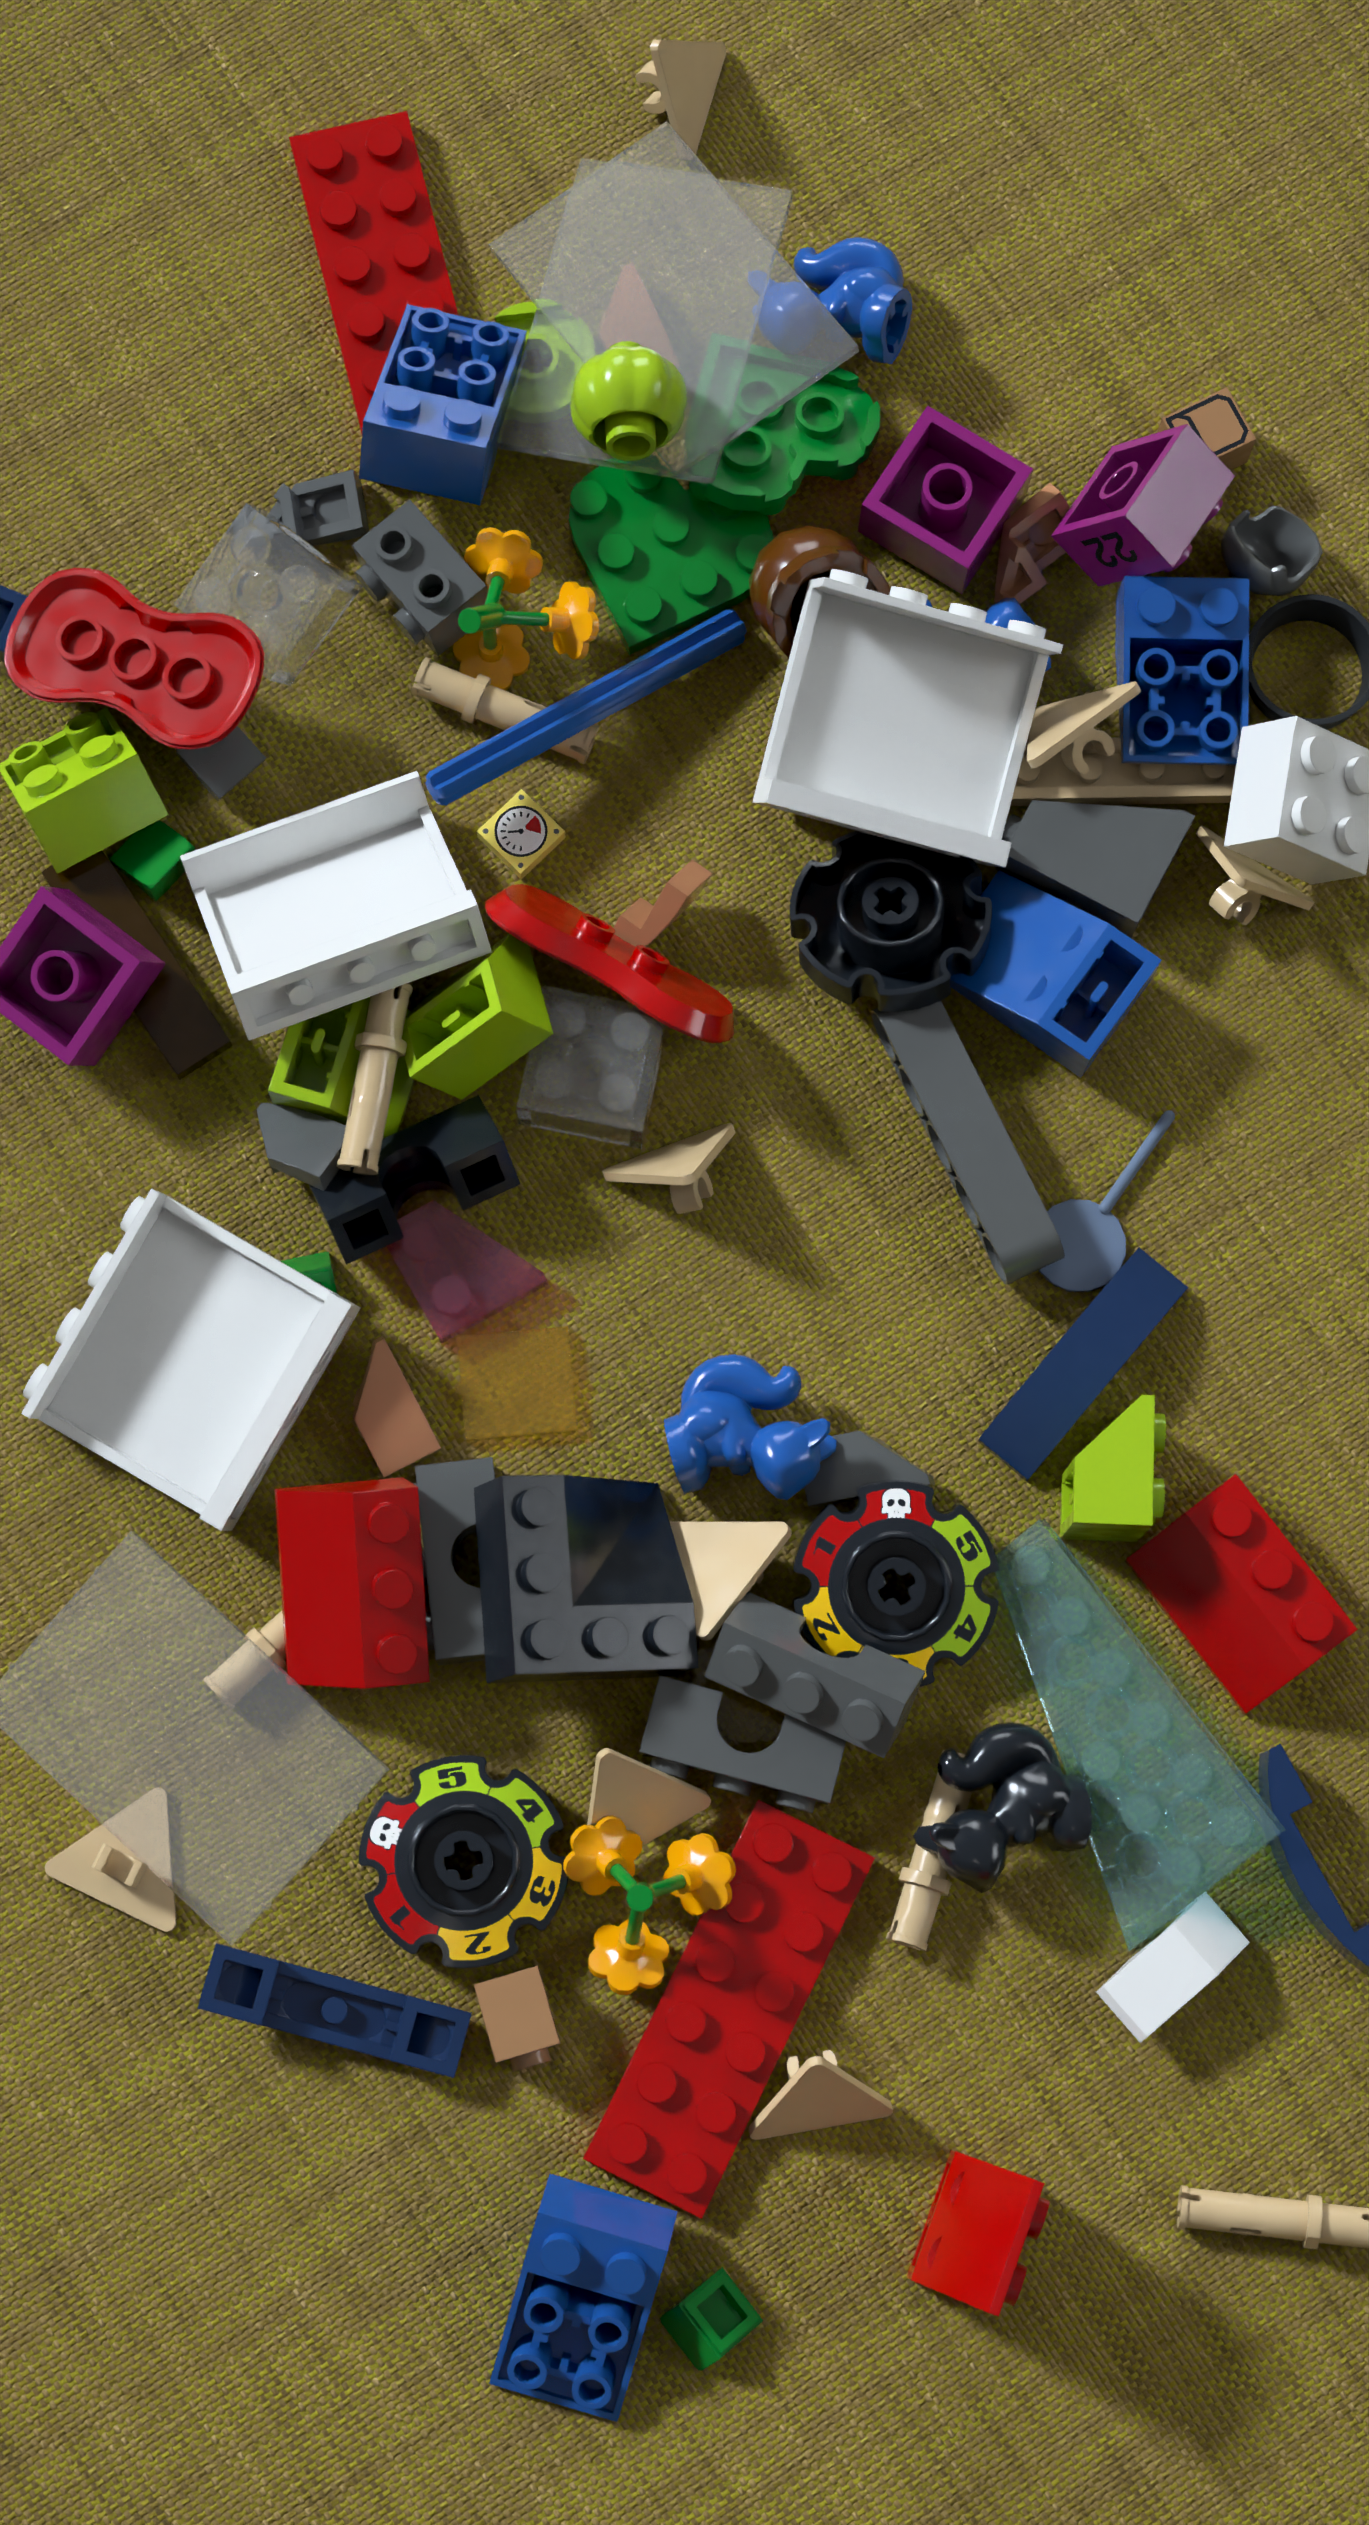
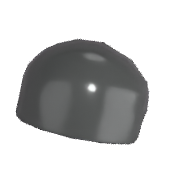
M1270 506L1263 513L1253 518H1249V510H1244L1229 524L1221 540V554L1231 577L1249 579V591L1257 595L1285 596L1291 594L1307 580L1318 565L1323 554L1316 533L1301 518L1282 507Z

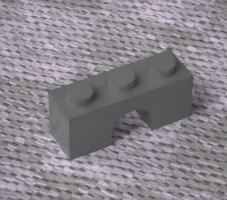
M493 1457L415 1466L417 1483L413 1484L418 1486L420 1522L424 1546L422 1547L424 1586H428L430 1611L426 1612L428 1651L435 1650L438 1666L484 1661L480 1588L473 1587L459 1578L454 1570V1556L462 1541L470 1535L477 1533L474 1488L496 1479Z
M747 1592L723 1623L704 1677L884 1758L906 1723L926 1671L869 1645H865L860 1654L850 1658L835 1657L822 1653L811 1647L801 1636L806 1617Z
M659 1675L639 1750V1755L651 1758L650 1767L685 1780L687 1779L689 1768L715 1775L712 1787L749 1797L752 1785L777 1791L775 1804L813 1814L816 1802L825 1805L830 1804L846 1744L845 1740L784 1713L779 1735L772 1745L755 1753L737 1751L723 1740L717 1726V1714L723 1692Z

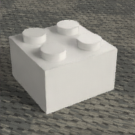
M1298 716L1242 727L1224 847L1311 885L1365 876L1369 859V749Z

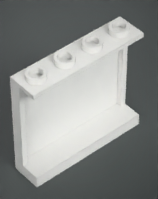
M831 569L829 578L821 577L809 580L752 803L958 858H960L959 856L973 859L975 863L982 865L1006 867L1012 842L1002 840L1048 658L1049 655L1061 654L1063 644L1044 639L1046 629L1031 623L1009 620L1008 628L985 623L987 612L971 606L951 603L948 612L926 606L928 595L915 590L891 586L890 593L887 595L866 589L868 578L855 573Z
M417 771L180 856L248 1040L492 953L477 902L472 891H467L430 810Z
M151 1189L146 1199L138 1196L126 1211L120 1224V1229L126 1233L114 1254L105 1252L93 1268L88 1279V1285L94 1289L83 1308L79 1310L74 1307L60 1325L55 1340L61 1343V1346L50 1365L40 1364L27 1382L23 1391V1397L29 1401L21 1414L29 1419H39L201 1514L199 1517L201 1520L218 1530L231 1531L351 1326L360 1307L166 1194Z

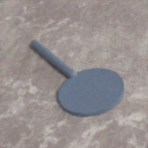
M1167 1110L1162 1114L1100 1205L1090 1200L1070 1199L1052 1206L1047 1211L1059 1235L1065 1253V1258L1039 1270L1052 1285L1068 1292H1090L1105 1286L1120 1270L1126 1256V1237L1119 1220L1110 1211L1174 1121L1175 1114L1173 1111Z

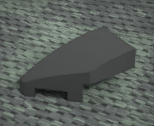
M349 470L297 483L292 489L282 483L274 495L277 502L258 530L252 527L246 536V542L253 552L303 548L268 519L289 527L311 546L364 536L369 532L359 475L354 470Z
M238 726L223 740L209 747L198 749L175 748L176 755L217 801L223 798L266 759Z
M261 1103L257 1108V1115L267 1158L273 1174L283 1172L324 1191L340 1169L337 1167V1161L340 1159L346 1125L298 1108Z
M855 1431L832 1436L837 1440L836 1451L820 1462V1470L815 1479L805 1486L808 1506L818 1508L830 1503L836 1504L858 1499L857 1487L871 1482L908 1480L931 1487L935 1486L933 1475L908 1461L881 1439L871 1437L863 1431Z

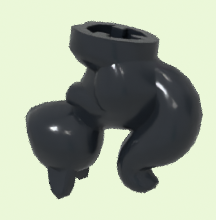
M1007 1722L995 1724L984 1729L972 1740L964 1757H961L953 1748L946 1749L939 1757L937 1767L943 1782L960 1791H978L992 1784L991 1802L987 1811L976 1809L961 1810L952 1814L945 1822L919 1827L913 1835L918 1846L926 1851L937 1854L940 1865L949 1875L968 1884L980 1893H984L992 1889L1003 1871L1008 1847L1013 1848L1030 1844L1035 1841V1838L1041 1837L1043 1843L1052 1851L1071 1852L1077 1849H1085L1092 1830L1090 1798L1085 1783L1080 1777L1063 1774L1058 1756L1052 1744L1039 1730L1022 1723Z

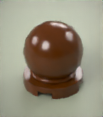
M807 525L781 532L759 551L749 578L750 597L755 618L788 659L809 580L821 577L829 578L831 569H837L868 578L866 589L887 595L890 593L888 582L876 566L866 556L861 554L852 540L833 530Z

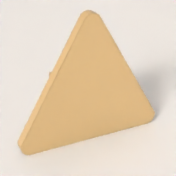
M653 40L650 46L653 61L646 63L635 75L637 82H649L659 89V91L653 92L643 103L644 110L652 114H661L667 111L679 159L682 163H692L726 56V46L723 42Z
M1137 682L1122 684L1035 708L1027 744V762L1030 767L1037 768L1061 751V757L1065 766L1072 772L1084 775L1090 770L1087 763L1083 760L1082 751L1084 746L1090 741L1098 754L1112 755L1115 752L1112 738L1106 732L1094 729V726L1141 692Z
M1201 825L1196 832V835L1231 878L1218 887L1209 901V905L1225 919L1229 920L1233 916L1241 924L1247 925L1258 912L1262 895L1308 911L1315 903L1307 895L1254 859L1224 847L1225 840L1210 829Z
M723 1124L608 1167L602 1171L605 1181L670 1185L672 1203L678 1214L701 1210L703 1208L701 1199L713 1195L712 1183L705 1170L734 1136L733 1124Z
M670 1522L694 1602L696 1635L701 1640L708 1641L712 1639L754 1583L757 1582L759 1584L763 1580L764 1570L791 1537L792 1531L785 1522Z
M604 1748L596 1755L587 1825L595 1826L605 1816L613 1815L619 1817L627 1830H632L640 1836L642 1846L708 1808L711 1799L706 1791L610 1748Z
M156 1787L47 1861L45 1864L46 1874L164 1932L172 1931L177 1923L168 1791L162 1787Z
M831 2050L823 2051V2057H810L801 2067H799L797 2056L789 2057L787 2062L788 2082L748 2128L750 2138L760 2140L890 2116L893 2113L890 2100L837 2067L834 2053Z

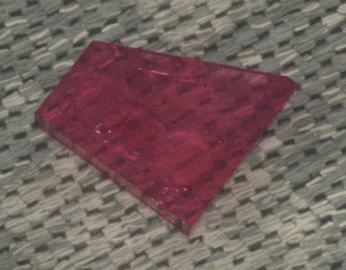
M434 1200L398 1219L397 1221L405 1238L386 1246L441 1344L548 1285L542 1271Z

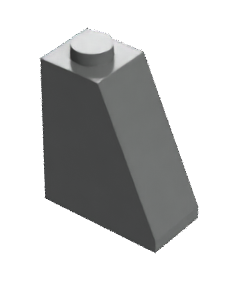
M1032 800L1023 818L1012 813L1005 825L1002 840L1012 842L1006 867H999L998 871L1000 870L1111 924L1132 938L1185 839L1195 816L1184 810Z

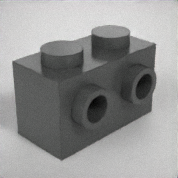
M410 499L352 545L361 566L355 572V575L365 590L377 602L386 597L398 610L393 615V619L405 636L414 645L424 640L437 656L467 634L461 630L458 624V617L461 611L485 604L488 593L485 583Z

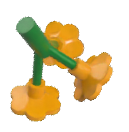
M489 527L479 531L476 544L466 549L464 561L485 583L488 593L484 605L466 608L459 614V627L467 633L453 644L454 656L461 663L459 672L475 679L480 673L491 678L490 685L505 691L508 690L512 685L513 677L524 674L530 666L529 653L522 647L524 635L517 625L540 626L543 632H554L553 645L558 654H568L573 660L584 659L589 651V642L594 641L599 632V619L594 612L596 606L594 591L590 587H580L577 582L569 581L562 585L559 599L553 602L551 607H544L540 612L506 611L499 604L502 591L506 590L512 594H521L527 591L530 587L531 578L541 573L543 566L542 556L531 549L529 536L519 530H510L503 533L496 528Z
M613 1815L601 1818L595 1826L583 1825L576 1829L570 1839L572 1851L563 1862V1870L571 1880L580 1882L581 1888L589 1895H601L611 1885L622 1886L628 1892L626 1900L631 1908L629 1919L619 1926L608 1924L598 1928L593 1938L595 1949L588 1958L590 1972L595 1977L607 1979L609 1988L619 1995L631 1994L638 1987L645 1989L655 1988L663 1980V1963L668 1958L669 1945L661 1936L651 1934L647 1924L643 1922L645 1911L650 1908L654 1899L670 1893L680 1898V1902L686 1912L697 1916L707 1912L709 1908L715 1910L722 1909L732 1899V1889L729 1882L736 1873L732 1857L725 1852L719 1851L714 1837L706 1833H700L693 1836L690 1840L680 1839L674 1841L667 1850L669 1867L664 1873V1880L651 1885L646 1882H637L633 1878L636 1870L634 1860L642 1851V1840L637 1833L627 1830L619 1817Z

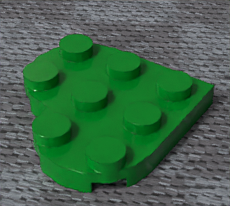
M713 338L686 436L685 469L690 478L689 489L700 500L712 501L732 510L757 511L764 515L777 514L784 509L786 500L796 493L805 475L826 476L840 481L848 480L855 476L858 466L869 458L877 442L880 429V405L878 401L873 404L870 395L858 386L859 377L852 372L831 364L796 356L787 357L778 352Z
M653 456L636 461L617 459L602 463L584 476L581 482L573 487L570 494L568 522L574 549L629 655L725 611L750 596L749 578L759 551L774 539L767 515L757 511L732 510L712 501H703L696 498L690 489L685 490L670 471L661 467L659 461Z

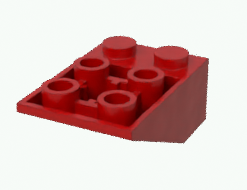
M950 2150L906 2277L911 2281L999 2317L1003 2303L1014 2306L1021 2292L1027 2266L1018 2263V2259L1026 2236L1037 2240L1044 2225L1050 2205V2200L1040 2197L1045 2183Z

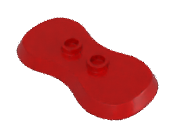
M71 568L58 571L46 577L25 599L8 633L4 663L8 675L15 685L35 699L54 703L94 702L103 704L126 714L143 731L159 743L177 749H198L209 747L223 740L244 718L262 680L264 651L259 638L253 630L232 616L219 613H171L162 611L141 602L118 580L100 570Z
M523 884L511 885L485 902L487 915L506 932L530 947L598 980L666 1026L707 1043H722L733 1038V1006L725 996L695 976L670 965L669 960L657 951L643 945H636L635 947L615 935V929L605 921L593 915L583 913L576 907L548 892Z

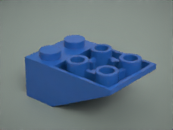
M407 304L363 420L359 479L480 505L494 466L527 331L503 326L497 322H485L445 313L434 308H422Z
M1124 576L1116 593L1115 657L1117 686L1136 681L1141 692L1119 708L1122 763L1236 765L1242 727L1248 726L1249 579Z
M999 870L980 896L988 897L992 902L991 939L985 958L973 976L964 974L951 976V988L1081 1078L1149 985L1161 963V959L1111 924Z
M549 2174L489 2384L617 2422L668 2253L678 2211Z

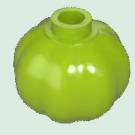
M618 342L610 346L605 352L593 356L581 366L574 379L573 392L571 394L572 422L577 431L590 444L598 447L602 452L619 460H641L650 456L655 449L662 448L676 436L684 420V411L687 406V391L682 374L673 363L662 357L659 353L635 342Z

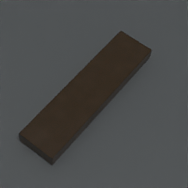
M102 850L58 874L53 866L41 872L50 887L69 889L166 963L133 1012L179 1080L232 1047L230 1039Z

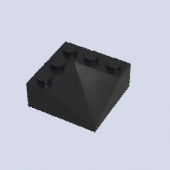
M571 1475L500 1476L474 1488L487 1683L659 1677V1675L669 1677L699 1668L694 1602L658 1483Z

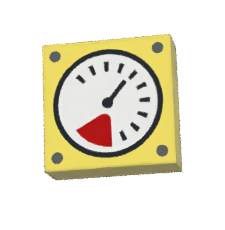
M522 789L477 830V837L521 880L566 838L565 831Z

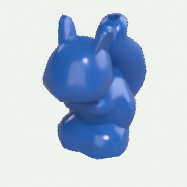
M854 237L839 241L818 254L812 247L800 249L794 258L795 273L804 284L815 289L824 290L820 294L803 285H777L759 275L749 278V288L760 302L759 309L754 311L753 319L758 324L763 339L783 356L799 357L810 348L822 332H826V340L834 345H842L849 337L862 338L864 351L872 362L892 364L902 349L911 320L912 296L906 288H903V270L896 255L880 242L868 238Z
M728 1354L708 1359L693 1370L685 1382L681 1394L680 1413L664 1419L670 1456L676 1477L684 1494L701 1490L710 1478L712 1467H729L733 1475L743 1476L750 1472L752 1466L763 1486L777 1499L785 1500L790 1499L815 1479L820 1470V1462L836 1451L837 1440L828 1435L831 1423L825 1418H821L804 1425L793 1421H780L761 1428L751 1412L752 1408L777 1410L795 1401L801 1390V1378L795 1368L783 1366L778 1375L772 1377L754 1359L745 1355Z

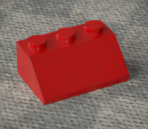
M1237 1474L1233 1475L1125 1560L1244 1715L1358 1630Z
M401 1477L275 1489L287 1683L291 1685L368 1689L430 1682L418 1486Z

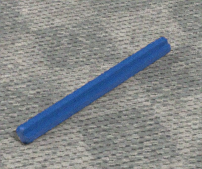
M725 610L429 771L426 775L427 781L425 782L428 792L438 805L450 804L743 643L747 632L744 622L740 620L734 610Z

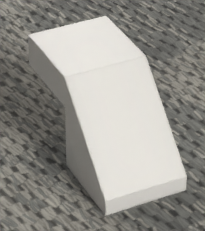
M1204 1893L1191 1903L1156 1939L1132 1956L1096 1993L1141 2043L1218 1976L1250 1942L1207 1893Z

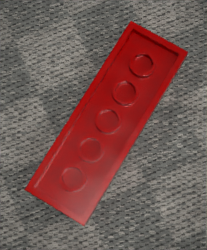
M407 111L289 137L361 435L364 417L407 304L422 308H434L445 313L458 315Z
M757 1800L730 1855L736 1867L735 1876L729 1882L732 1889V1899L726 1907L718 1910L709 1908L707 1912L701 1915L583 2157L584 2160L701 2219L875 1860V1857L760 1800Z

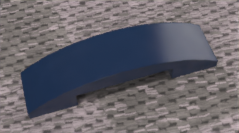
M1139 1247L1029 1376L980 1436L978 1442L1027 1482L1188 1287Z
M1279 1744L1259 1754L1258 1771L1259 1797L1263 1822L1275 1860L1289 1890L1317 1931L1349 1963L1369 1976V1922H1365L1352 1929L1290 1816L1291 1813L1312 1803V1800L1282 1745Z
M217 1943L215 1944L197 2007L205 2011L452 2078L455 2077L472 2013Z

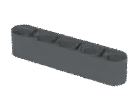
M939 1001L926 1007L902 1012H881L878 1008L871 1010L873 1024L880 1041L1002 1282L1005 1285L1010 1284L1065 1258L1064 1249L1055 1226L942 1002Z

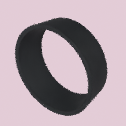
M1316 594L1290 597L1269 608L1258 619L1249 635V693L1258 709L1271 721L1295 716L1277 707L1260 689L1252 668L1254 654L1262 640L1282 625L1296 621H1314L1328 625L1339 631L1352 644L1359 657L1362 670L1359 694L1347 711L1322 719L1300 717L1328 730L1347 720L1369 700V623L1357 610L1336 598Z

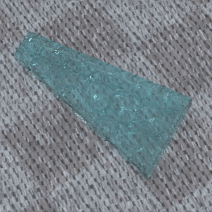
M1039 1519L996 1555L999 1568L995 1574L1066 1775L1080 1777L1087 1788L1092 1813V1830L1089 1840L1128 1950L1131 1951L1140 1946L1286 1831V1829L1047 1520Z

